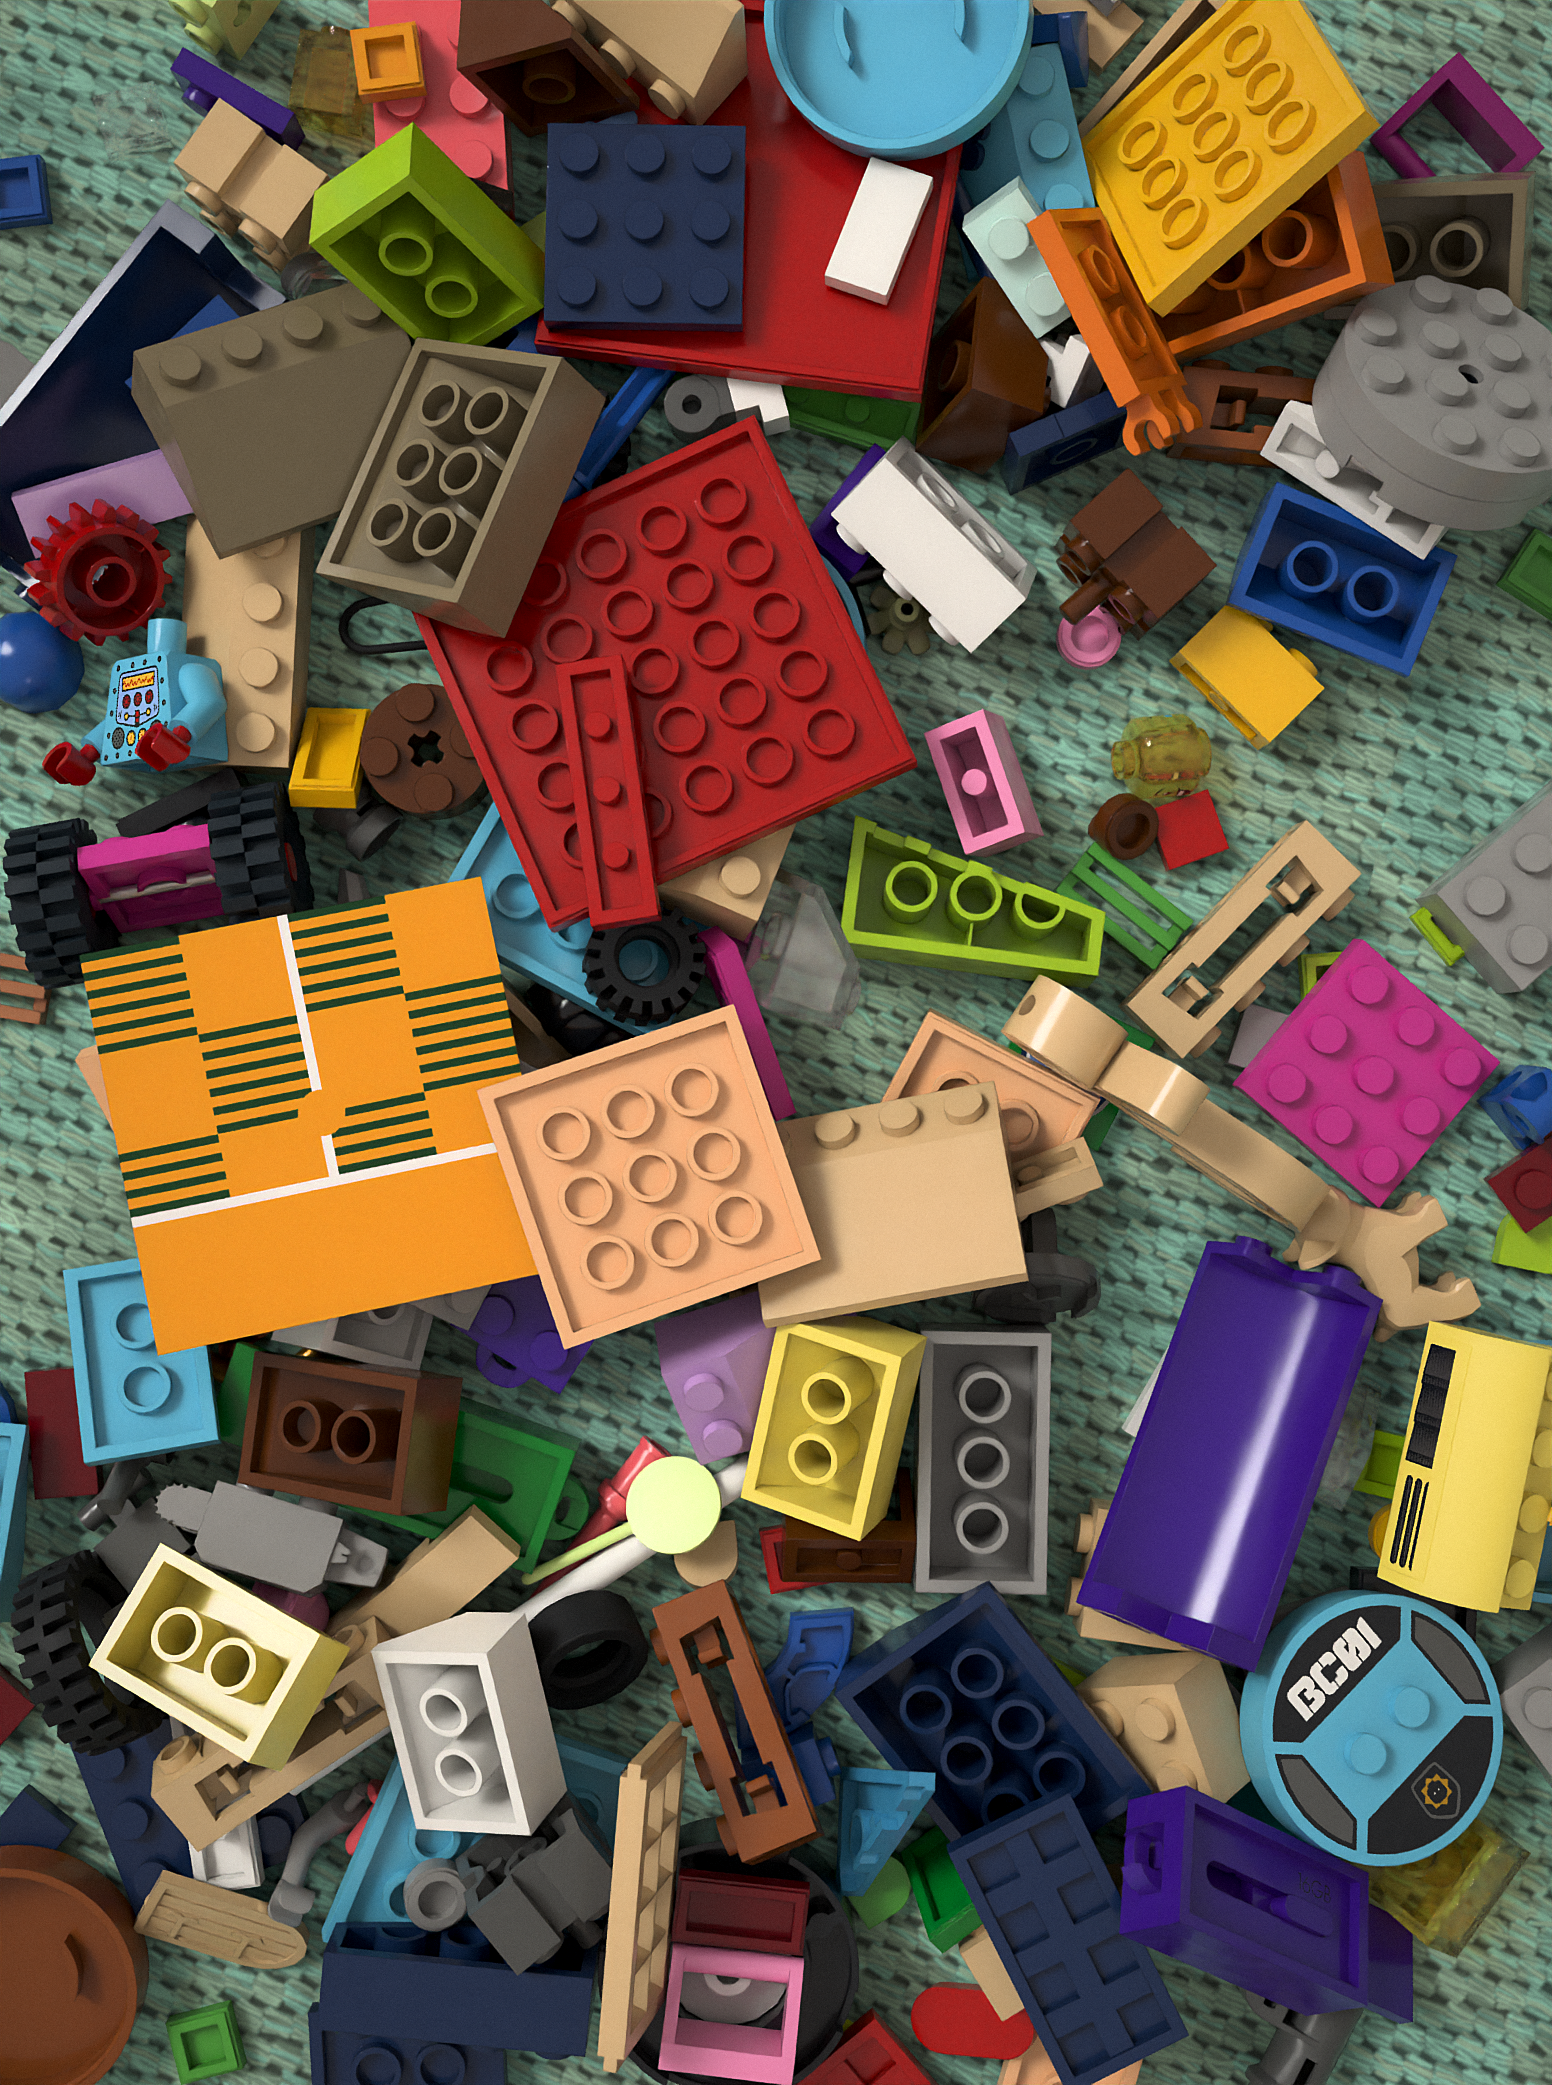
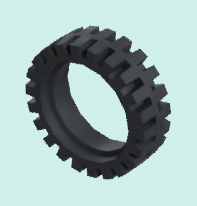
M90 1549L82 1550L59 1559L21 1580L17 1586L20 1591L14 1594L12 1601L17 1611L11 1613V1627L20 1633V1635L12 1638L14 1651L24 1655L25 1662L18 1666L22 1678H31L34 1685L28 1693L34 1705L43 1703L45 1706L41 1717L48 1727L57 1725V1737L64 1744L72 1742V1750L80 1754L87 1752L88 1756H96L129 1744L159 1728L163 1723L161 1718L166 1716V1712L105 1675L103 1682L99 1673L88 1666L91 1658L83 1638L80 1621L83 1623L97 1651L108 1633L101 1619L104 1618L105 1613L129 1597V1593L96 1551L91 1552Z

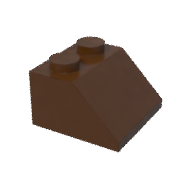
M461 0L456 69L527 137L548 133V123H585L639 109L640 97L586 39L544 1Z
M984 276L932 338L915 452L981 475H984L1004 455L1009 433L1043 419L1051 401V388L1046 385L1049 357L995 279Z

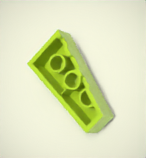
M855 815L836 955L1035 981L1038 975H1042L1061 985L1088 988L1098 977L1106 912L1027 881L1025 884L993 872L992 867L971 859L967 862L932 848L930 843L909 835L903 837L878 827L876 822Z

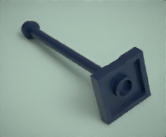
M959 173L952 220L980 281L984 276L995 279L962 229L964 215L975 208V205ZM1047 375V379H1046V385H1047V386H1049V383H1050V381H1051V379H1052V378H1051L1050 376H1048V375ZM1109 390L1088 398L1070 408H1063L1050 401L1043 419L1009 433L1000 474L1010 496L1125 446L1122 433L1127 419L1126 407L1118 408Z

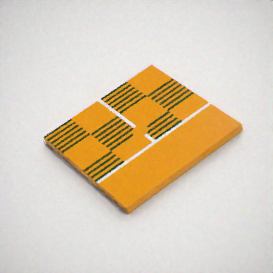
M481 876L79 955L158 1356L539 1274L477 1094L479 1089L522 1075Z

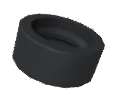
M587 1590L565 1596L545 1607L528 1623L547 1706L557 1710H579L610 1699L621 1693L637 1679L648 1661L649 1644L634 1610L625 1597L609 1590ZM605 1640L598 1648L583 1656L562 1660L568 1653L585 1644Z

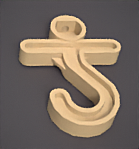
M1038 975L1001 1030L1008 1039L1035 1059L1081 1088L1102 1096L1135 1121L1172 1144L1173 1146L1170 1151L1194 1169L1261 1213L1295 1232L1300 1233L1331 1189L1323 1179L1303 1163L1206 1099L1211 1089L1201 1080L1175 1063L1126 1041L1129 1033L1122 1026L1088 1001L1046 976Z

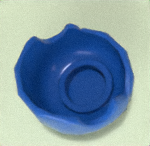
M34 611L6 613L0 618V699L26 713L35 714L59 709L77 693L85 672L79 642L71 640L59 630L60 625L54 628L40 614Z

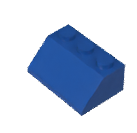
M1276 482L1258 505L1237 557L1226 605L1407 678L1413 668L1458 555L1435 546L1427 557L1422 560L1345 509Z

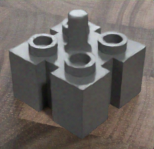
M568 1787L567 1792L531 1836L487 1833L455 1859L460 1882L467 1889L463 1894L469 1917L517 1976L533 1963L540 1964L550 1959L564 1942L565 1936L562 1930L565 1928L582 1949L593 1947L601 1939L602 1929L594 1920L602 1917L609 1911L613 1859L610 1856L613 1853L604 1832Z

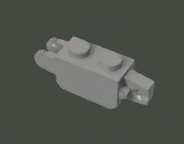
M238 1479L235 1485L217 1480L213 1493L191 1486L185 1488L183 1484L177 1486L173 1483L171 1487L166 1485V1489L160 1490L161 1494L158 1497L156 1496L158 1502L155 1504L158 1507L156 1513L161 1514L162 1520L167 1519V1523L169 1525L174 1524L176 1529L181 1527L183 1531L197 1535L194 1546L203 1563L208 1564L211 1568L307 1598H312L326 1591L330 1583L377 1589L388 1561L390 1551L348 1530L349 1525L345 1520L335 1517L338 1506L328 1501L300 1496L299 1502L296 1505L274 1498L275 1490L240 1484Z

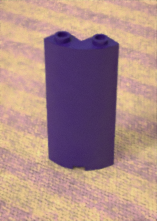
M1237 1236L1235 1243L1207 1241L1076 1603L1148 1634L1153 1633L1176 1642L1186 1649L1255 1673L1383 1299L1360 1287L1362 1278L1351 1271L1331 1265H1325L1322 1273L1294 1270L1271 1257L1273 1248L1268 1244L1254 1238Z

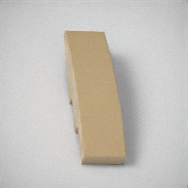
M473 1504L435 1540L426 1538L395 1568L391 1564L386 1566L378 1588H363L328 1620V1625L323 1632L332 1637L342 1628L349 1625L359 1626L375 1615L390 1636L396 1638L447 1620L518 1560L521 1546Z

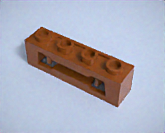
M1213 359L1197 360L1192 363V366H1183L1181 371L1188 385L1182 389L1187 399L1200 411L1203 427L1187 433L1182 421L1176 416L1180 425V433L1172 437L1174 444L1167 447L1166 458L1282 469L1260 455L1274 426L1254 425L1251 433L1237 432L1239 426L1245 425L1246 413L1280 416L1290 400L1312 406L1313 386L1316 379L1293 377V370L1281 366L1259 367L1255 369V373L1230 370L1229 363Z
M721 1579L652 1608L658 1627L649 1630L651 1643L660 1664L663 1667L669 1664L672 1665L679 1688L671 1691V1698L684 1728L693 1726L702 1750L693 1753L694 1763L705 1790L708 1792L716 1788L724 1811L723 1815L716 1817V1824L729 1856L739 1853L742 1863L755 1865L824 1836L823 1828L733 1588L724 1579ZM724 1629L734 1657L731 1660L718 1634V1631ZM692 1646H697L699 1651L697 1655L701 1665L705 1664L709 1670L724 1663L727 1664L762 1762L772 1770L775 1769L788 1803L787 1806L782 1807L776 1792L777 1786L774 1779H769L767 1774L745 1783L747 1793L752 1798L757 1812L756 1814H750L740 1783L747 1781L711 1681L699 1673L691 1651Z

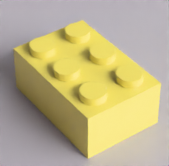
M160 1543L88 1666L245 1761L281 1772L347 1656L350 1647L202 1562Z

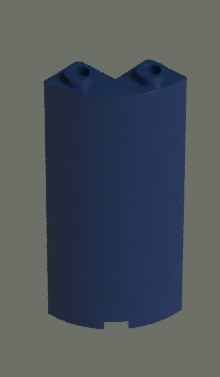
M170 199L164 202L0 409V566L20 581L14 592L39 612L43 605L40 606L28 596L27 589L33 584L40 582V580L35 579L24 570V563L40 560V558L36 559L11 499L12 492L160 449L131 395V390L125 385V381L132 376L134 351L170 340L218 294L239 317L290 302L284 295L239 263L213 231ZM106 564L96 571L93 581H100L99 577L106 574L104 572V569L108 568Z

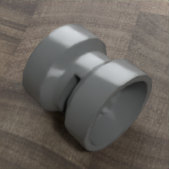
M362 779L356 809L316 808L313 814V819L325 831L337 832L345 839L346 850L359 862H364L375 854L395 833L404 818L390 803H380L371 795V785L364 779Z

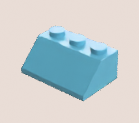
M1059 42L1030 48L1025 68L1017 86L1002 109L990 121L991 131L988 138L984 141L978 140L985 148V158L982 165L976 171H966L962 168L959 173L975 207L1014 178L1020 176L1043 212L1048 209L1096 208ZM957 231L968 283L980 281Z

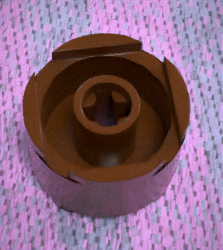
M410 683L387 696L373 710L363 730L360 762L371 785L393 806L418 819L442 820L471 811L489 793L488 786L444 686ZM438 741L437 747L444 754L442 760L438 764L428 760L421 767L423 758L418 753L420 747L424 743L433 746Z

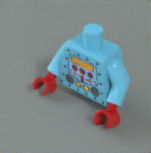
M165 618L149 620L147 654L116 661L112 667L107 712L104 720L81 739V746L83 748L80 751L69 742H62L55 746L43 760V769L59 784L70 783L74 786H83L94 778L96 773L95 762L101 763V766L155 775L228 762L225 720L227 701L223 694L221 666L215 659L186 654V622Z

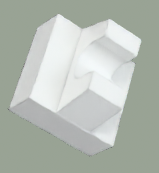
M1065 333L1058 334L1055 342L1047 337L1039 338L1038 342L1049 357L1047 375L1052 378L1049 383L1051 401L1063 408H1070L1099 394L1104 379L1081 334L1071 336Z

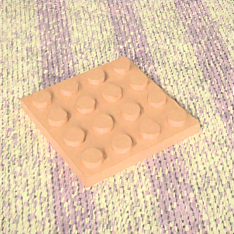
M734 1004L477 1090L564 1350L821 1260Z

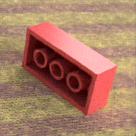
M368 0L369 27L416 22L427 88L426 96L373 103L375 148L414 122L512 221H515L511 122L456 69L461 0Z

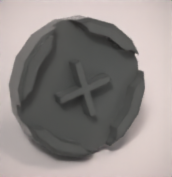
M1048 1207L1029 1214L1025 1220L1020 1222L1029 1281L971 1291L973 1305L977 1308L984 1305V1314L996 1321L1012 1324L1046 1325L1049 1322H1056V1313L1071 1310V1318L1075 1317L1076 1319L1095 1309L1101 1298L1100 1274L1094 1265L1077 1257L1058 1254L1056 1217L1053 1209Z

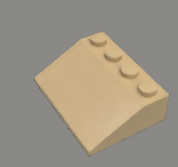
M994 1081L775 1123L821 1260L757 1282L762 1318L766 1328L1029 1281L1008 1135Z

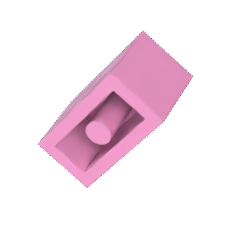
M982 709L924 733L965 855L987 858L1044 836L1003 716Z

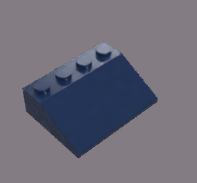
M989 1580L891 1630L849 1660L841 1671L834 1696L892 1769L936 1773L935 1792L924 1806V1809L950 1842L1065 1785L1090 1834L1128 1809V1800L1146 1796L1153 1792V1786Z

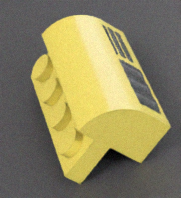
M1429 1321L1377 1577L1419 1595L1461 1607L1499 1613L1500 1607L1530 1611L1548 1524L1546 1520L1552 1505V1346L1516 1340L1480 1329Z

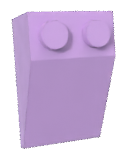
M759 1290L654 1323L661 1374L700 1466L751 1450L777 1328H766L764 1325ZM854 1312V1313L843 1314V1315H838V1316H858V1315H857V1312Z

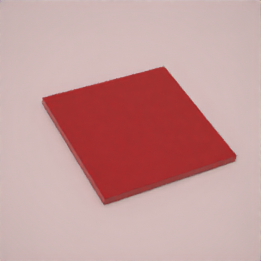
M738 0L744 5L748 74L703 125L746 126L742 332L547 329L544 323V308H542L539 314L534 341L536 350L540 354L922 403L964 142L941 154L924 159L886 161L933 177L932 192L887 306L825 285L824 275L870 158L858 156L831 143L814 130L802 117L781 86L769 57L764 29L765 1ZM590 44L597 52L599 51L592 44ZM630 76L626 80L623 79L640 97L639 109L634 110L638 118V124L691 125L681 116L677 119H672L665 115L651 100L648 89ZM603 118V119H599V120H595V121H591V122L598 123V122L603 121V120H605V119H607V118Z

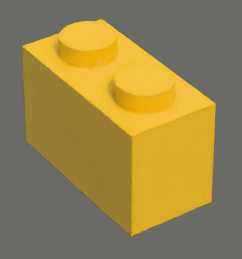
M1225 605L1169 662L1259 750L1269 744L1324 687L1315 679L1318 675L1316 667L1302 652L1295 648H1290L1287 651L1270 634L1273 630L1271 623Z

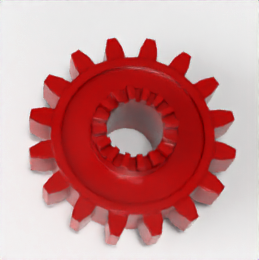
M95 499L92 512L89 514L86 509L76 502L70 503L69 516L71 520L62 523L50 515L46 521L53 532L48 540L41 537H32L30 541L42 554L40 560L24 563V570L35 579L40 580V582L33 584L27 589L28 596L40 606L43 605L39 614L54 628L60 625L59 630L71 640L77 642L84 634L96 646H103L106 636H115L122 642L128 641L130 631L139 626L147 629L148 618L156 608H164L166 604L161 597L164 585L172 583L173 576L164 570L162 562L171 556L170 552L155 541L159 531L144 519L139 521L140 515L123 504L115 510L113 506L103 499ZM106 564L108 568L104 569L106 574L99 577L100 581H93L96 571Z

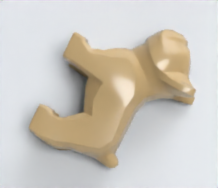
M1328 1185L1331 1189L1303 1230L1300 1233L1295 1232V1238L1291 1245L1282 1253L1285 1262L1298 1261L1301 1270L1310 1269L1323 1263H1333L1343 1266L1348 1271L1362 1278L1360 1287L1383 1299L1376 1320L1377 1327L1373 1333V1338L1377 1342L1383 1343L1399 1331L1427 1327L1429 1321L1452 1324L1468 1317L1481 1306L1470 1278L1464 1277L1456 1280L1453 1271L1449 1270L1441 1273L1432 1285L1419 1283L1417 1246L1448 1226L1438 1200L1431 1195L1422 1197L1419 1191L1407 1193L1402 1197L1400 1204L1394 1209H1382L1362 1206L1350 1200L1346 1193L1334 1185Z

